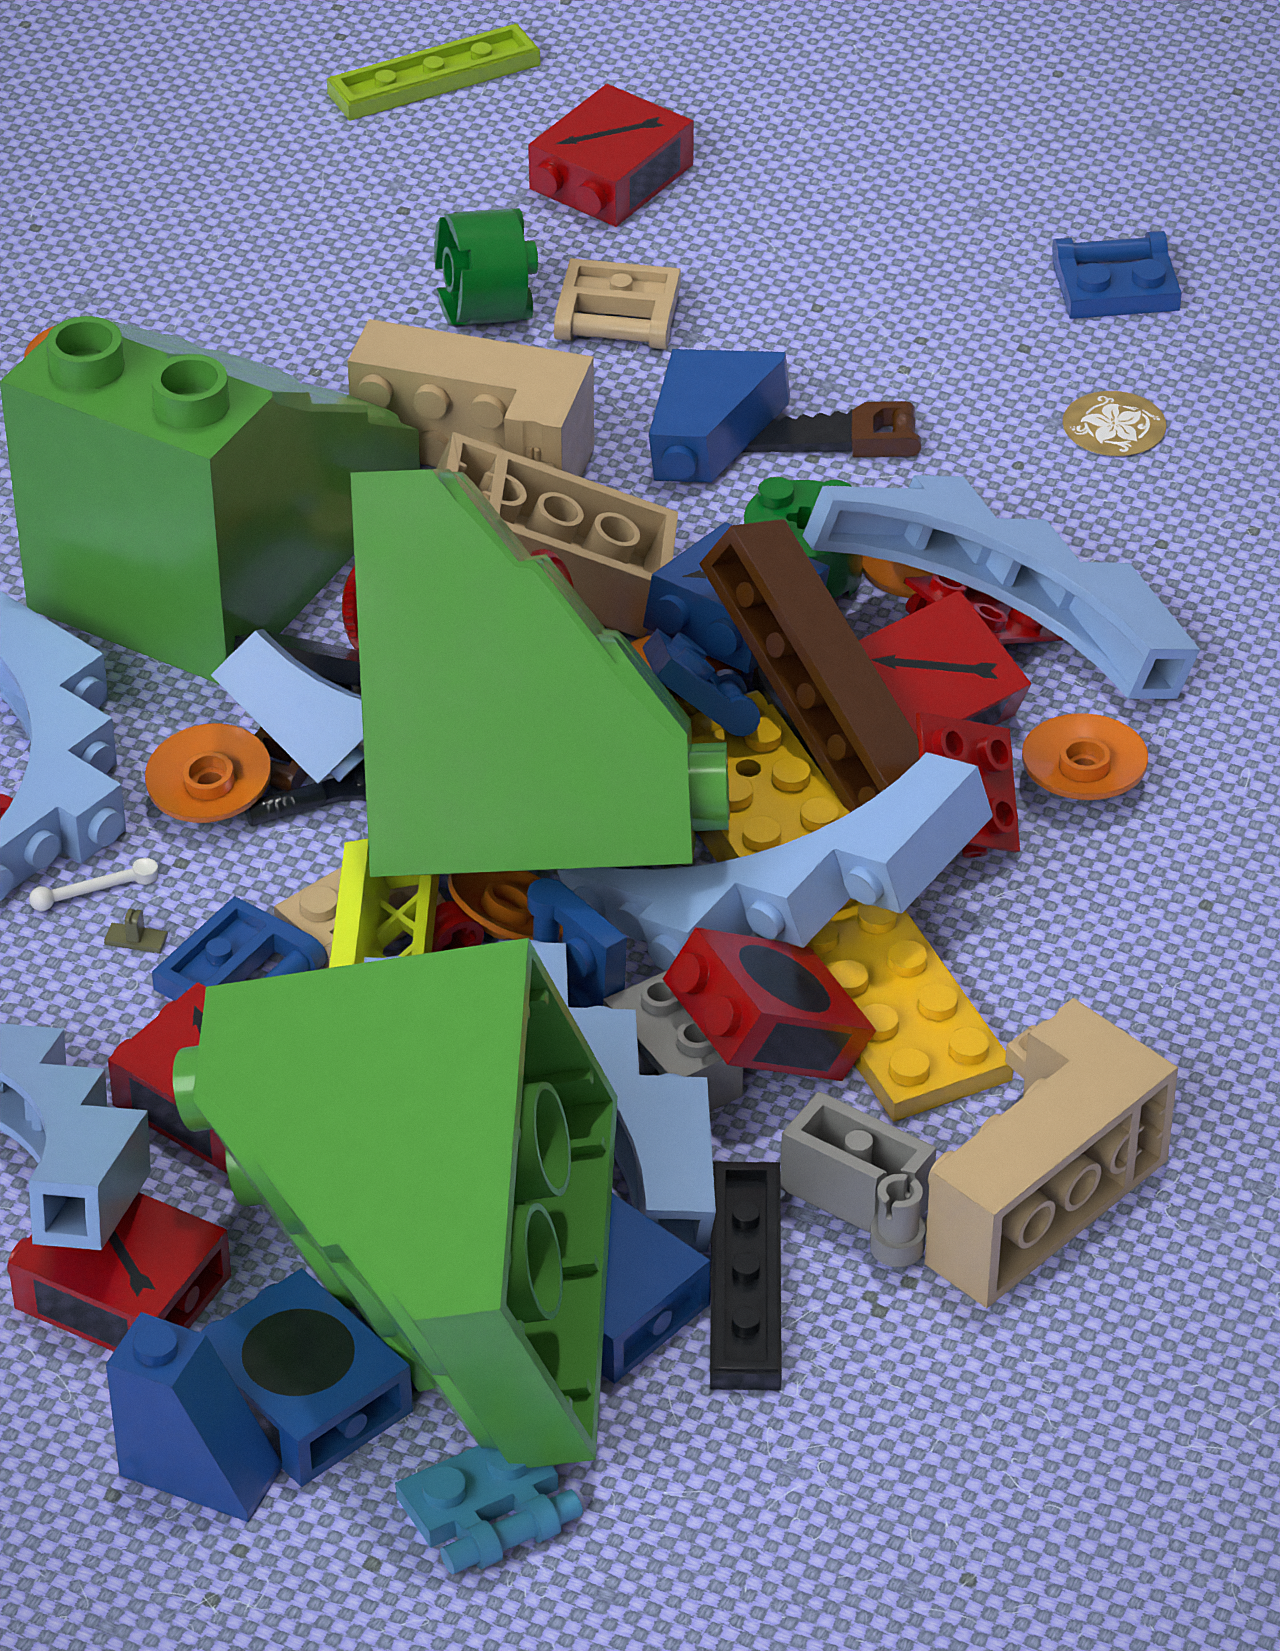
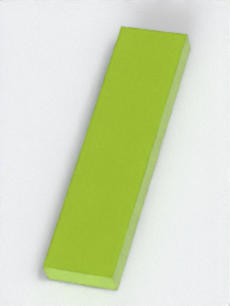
M515 23L326 78L327 94L346 118L351 121L540 66V49L523 29Z

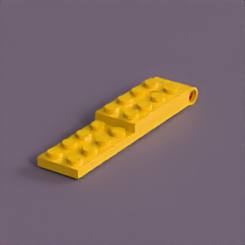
M757 690L744 694V696L751 698L755 702L760 713V723L757 729L750 735L735 736L701 711L695 716L688 715L691 719L692 744L727 742L730 805L729 830L696 831L717 863L783 845L817 831L850 813L843 806L834 789L774 705H767L764 696ZM850 898L806 945L813 949L876 1029V1032L854 1065L893 1122L1012 1081L1013 1069L1005 1062V1049L906 910L900 914L874 905H865Z

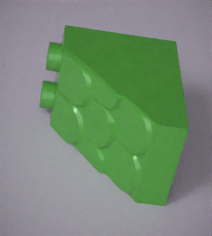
M80 316L60 322L50 330L47 337L0 380L27 607L36 613L217 684L219 683L211 674L233 653L235 636L251 634L255 630L260 629L281 633L354 555L350 473L420 470L418 429L401 423L398 415L388 409L334 390L300 384L298 378L288 373L241 356L201 348L175 335L160 334L100 317Z
M450 469L350 473L370 877L693 864L696 831L729 830L730 805L727 742L692 744L691 719L630 642L618 630H606L547 554L530 555L467 475L463 472H452Z
M529 938L206 987L199 1045L181 1048L174 1060V1096L178 1112L185 1126L193 1132L213 1129L226 1148L227 1174L237 1201L244 1207L266 1206L294 1249L322 1286L347 1309L356 1308L372 1331L410 1365L411 1382L419 1392L434 1388L437 1390L482 1449H498L508 1463L525 1464L526 1468L596 1460L618 1096Z

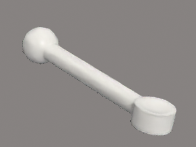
M140 858L133 863L131 869L52 890L45 886H38L31 891L29 902L35 910L46 911L52 907L54 902L132 881L143 885L151 884L158 878V865L153 859Z

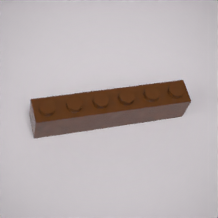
M780 519L731 525L699 565L841 803L851 813L897 781L919 760L918 738L786 520Z

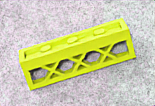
M368 838L345 842L329 968L364 963V957L387 958L383 955V948L403 930L413 937V942L398 956L405 957L431 953L440 874L370 877ZM419 885L418 893L399 910L388 904L390 889Z

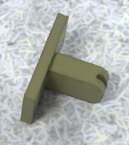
M129 908L125 916V924L111 923L104 939V945L161 954L168 937V931L145 928L143 910Z

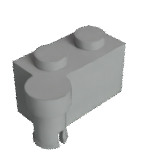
M818 1091L782 1132L780 1188L869 1232L870 1251L875 1259L891 1267H905L918 1261L925 1251L926 1228L921 1217L928 1210V1175L936 1162L937 1147Z

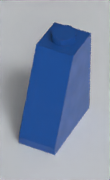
M672 349L648 434L654 481L712 483L748 444L789 405L790 389L786 352Z
M141 1312L106 1363L119 1476L249 1522L281 1471L280 1458L207 1335Z

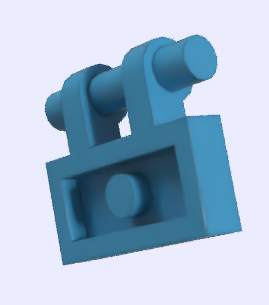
M479 1445L395 1482L397 1500L430 1548L456 1536L459 1539L440 1548L444 1565L452 1575L475 1564L481 1570L503 1560L504 1551L532 1538L538 1543L550 1539L561 1533V1525L583 1515L581 1502L572 1489L551 1498L546 1496L559 1490L558 1473L552 1465L526 1468L525 1464L508 1463L498 1449H482ZM513 1510L516 1512V1514L492 1525L489 1523V1521Z

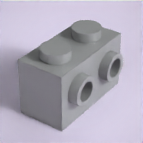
M667 971L603 999V1006L636 1010L639 1075L658 1076L674 1073L685 1077H707L709 1112L743 1097V1067L730 1066L725 1063L662 978Z

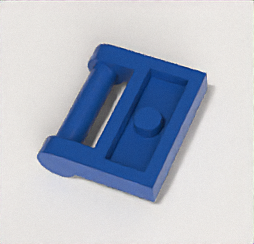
M1165 231L1146 232L1143 238L1073 243L1071 237L1053 239V265L1070 319L1180 311L1182 292L1168 253ZM1139 260V261H1137V262L1099 264V263H1106V262H1119V261Z
M657 628L642 648L652 671L659 680L729 733L735 736L752 734L760 723V713L755 702L751 698L744 696L747 693V687L741 675L732 669H723L716 672L705 660L708 656L707 653L690 638L678 632L671 639Z
M541 878L531 883L527 892L528 911L533 915V940L544 943H559L560 925L563 926V943H566L568 1007L589 1008L603 1006L604 998L625 989L627 937L562 882L552 878Z
M234 896L152 971L153 989L172 1000H177L197 982L208 987L244 981L274 952L285 958L263 978L319 970L327 962L328 956L323 945L312 935Z

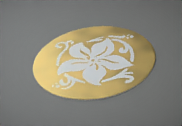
M1100 391L1084 395L1072 402L1064 412L1063 428L1067 436L1085 450L1106 456H1131L1153 448L1162 440L1166 432V419L1155 404L1141 396L1122 391Z

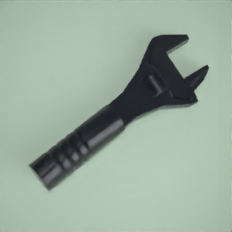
M364 759L340 782L335 778H331L319 784L313 783L260 798L255 804L245 810L249 825H259L338 801H366Z

